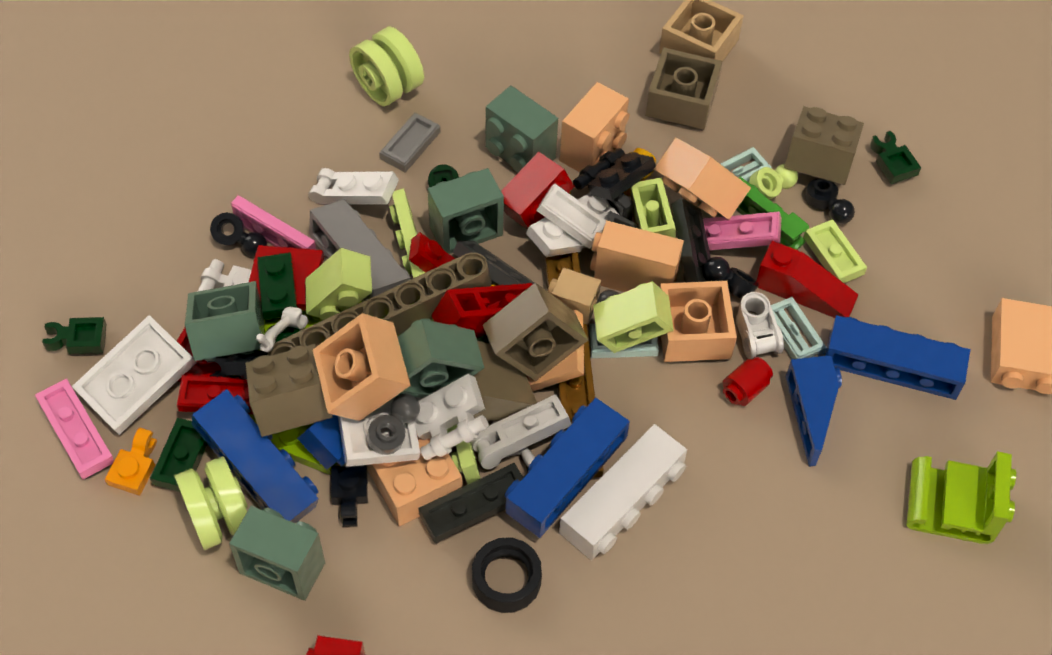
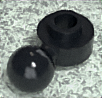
M814 179L808 183L805 194L806 202L815 209H829L830 218L835 223L846 224L853 219L855 214L854 206L850 201L837 199L838 187L832 181Z
M221 213L211 222L210 232L216 242L227 246L239 243L243 253L250 258H255L258 245L267 246V241L262 234L257 232L247 234L243 221L235 214ZM230 223L234 226V232L227 236L224 234L223 228L226 224Z
M712 257L704 265V275L709 281H727L729 292L739 298H742L747 293L755 292L759 286V283L742 270L735 267L730 269L728 262L721 257Z

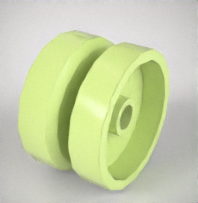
M388 26L372 35L371 40L366 39L350 49V63L357 80L369 97L379 105L385 107L401 98L402 92L408 93L423 84L424 71L419 56L408 39L396 28Z
M224 456L206 463L205 473L210 484L206 488H204L198 472L194 469L174 475L204 550L222 543L223 535L217 520L223 518L229 533L234 536L247 513L246 508L248 506L236 476H232Z

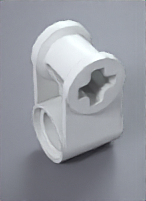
M759 292L747 293L742 297L736 316V325L742 339L746 357L753 359L758 354L769 352L782 354L784 350L783 335L776 322L769 299ZM748 311H753L758 315L750 314Z

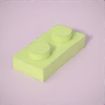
M833 219L812 227L804 233V240L823 267L840 281L845 283L865 275L867 266Z

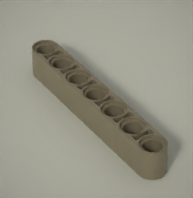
M471 252L276 342L272 351L268 352L267 355L272 356L287 352L297 346L315 344L317 347L361 313L377 318L384 317L383 320L393 322L396 334L399 335L410 328L411 324L417 320L433 319L431 315L447 289L491 286L492 282L487 260L479 253Z

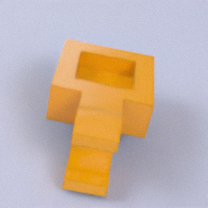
M139 427L134 435L131 451L120 449L104 479L107 485L138 496L141 495L156 466L153 459L148 458L157 443L156 439L151 438L153 435L152 431Z

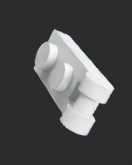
M322 168L317 176L318 183L312 186L308 197L317 204H330L343 199L348 204H388L399 179L394 171L334 172L331 169Z
M555 394L489 425V428L480 432L478 438L471 441L474 451L479 453L478 460L481 466L485 469H492L499 465L501 459L559 432L561 429L564 430L570 427L571 421Z

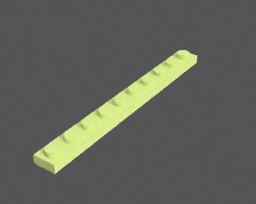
M403 188L393 192L394 205L389 206L394 225L400 224L401 229L395 231L400 249L406 248L407 255L402 256L404 268L409 275L412 274L413 278L425 272L409 261L411 239L417 235V231ZM457 424L447 429V433L456 429ZM463 441L457 444V451L452 452L451 457L459 472H463L467 484L481 479L472 443Z

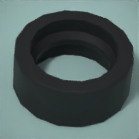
M512 537L497 538L486 543L477 552L472 563V587L478 600L487 608L500 613L517 612L528 607L537 597L542 580L541 561L536 551L526 542ZM501 557H512L520 560L528 569V581L523 589L517 592H497L491 589L485 580V571L488 564Z

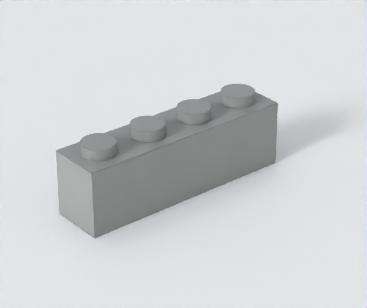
M345 199L310 210L309 235L315 240L319 248L323 250L328 259L340 248L370 256L372 293L364 298L362 302L411 280L408 272L401 268L394 260L391 251L387 248L385 249L377 239L375 232L366 226L358 211L353 210Z

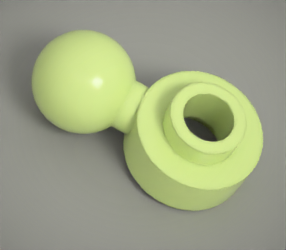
M785 164L778 166L775 170L763 167L750 176L749 184L756 186L760 193L770 200L778 196L782 188L789 189L793 187L798 180V172L784 168Z

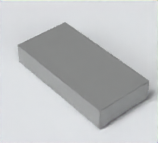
M414 113L379 152L380 159L406 173L439 135L440 125Z

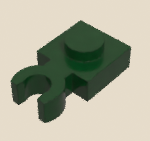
M887 131L884 138L886 143L881 142L876 135L872 137L870 147L878 154L876 162L891 184L919 175L921 166L906 145L897 147L895 144L896 136L893 132Z
M104 317L70 318L69 326H62L57 322H49L44 326L47 334L57 335L51 339H43L42 343L45 349L49 351H56L66 346L69 354L103 353L107 324Z

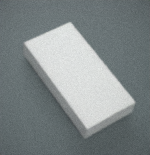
M555 183L550 187L536 210L589 249L593 245L596 232L601 233L606 223L605 219Z

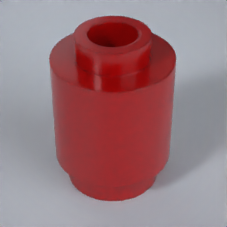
M762 358L746 359L723 380V393L731 403L746 406L769 386L770 379L773 377V371Z

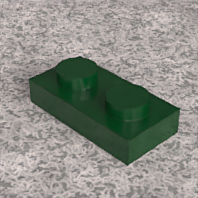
M291 252L257 257L264 319L281 317L283 310L287 307L298 308Z
M181 418L176 419L150 477L152 485L181 492L174 475L189 469L197 470L207 443L192 426V421Z

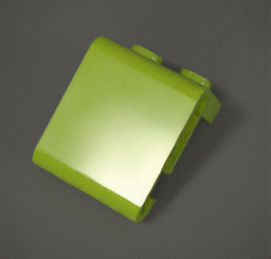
M997 451L987 468L948 460L945 464V470L931 468L932 457L922 456L915 458L912 461L907 527L909 529L980 544H989L996 539L1004 525L1012 521L1015 512V502L1010 500V490H1013L1016 482V469L1011 468L1012 454Z

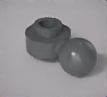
M406 393L398 395L391 404L392 415H382L371 422L367 432V442L372 450L382 455H389L400 449L405 439L403 423L415 420L420 412V404L416 397ZM389 428L392 430L393 436L385 437L380 430Z

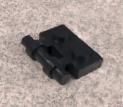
M617 148L613 152L608 151L603 154L595 165H588L582 169L579 176L573 180V184L578 190L588 186L591 196L614 200L654 171L656 165L653 157L640 155L636 152L625 154L621 148Z

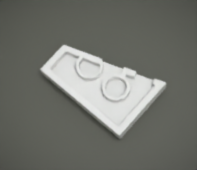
M588 193L578 199L603 219L609 211L618 214L604 198L591 196ZM546 217L532 224L526 232L527 236L546 257L580 252L582 248L586 247Z

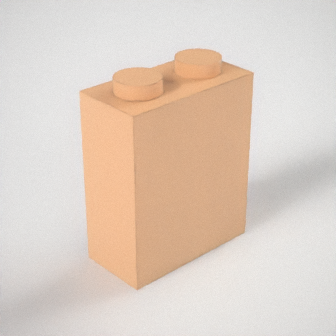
M606 220L603 232H596L592 245L594 253L590 270L595 271L594 278L601 280V286L622 292L629 291L640 284L651 281L659 288L661 283H676L684 240Z
M1005 298L1001 299L992 316L991 383L1001 384L1007 388H1024L1036 390L1042 394H1052V306Z

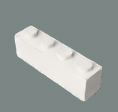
M654 424L561 517L559 534L591 561L600 552L606 554L617 541L616 535L623 528L628 530L637 522L641 515L639 511L647 503L651 506L660 498L664 491L662 487L669 480L675 482L683 474L687 466L684 464L687 449Z

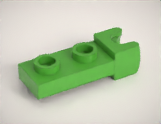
M739 177L751 189L736 210L742 215L780 212L782 218L780 244L798 250L805 243L801 234L809 229V225L794 212L789 215L785 213L778 204L773 203L760 193L756 186L749 184L742 177Z

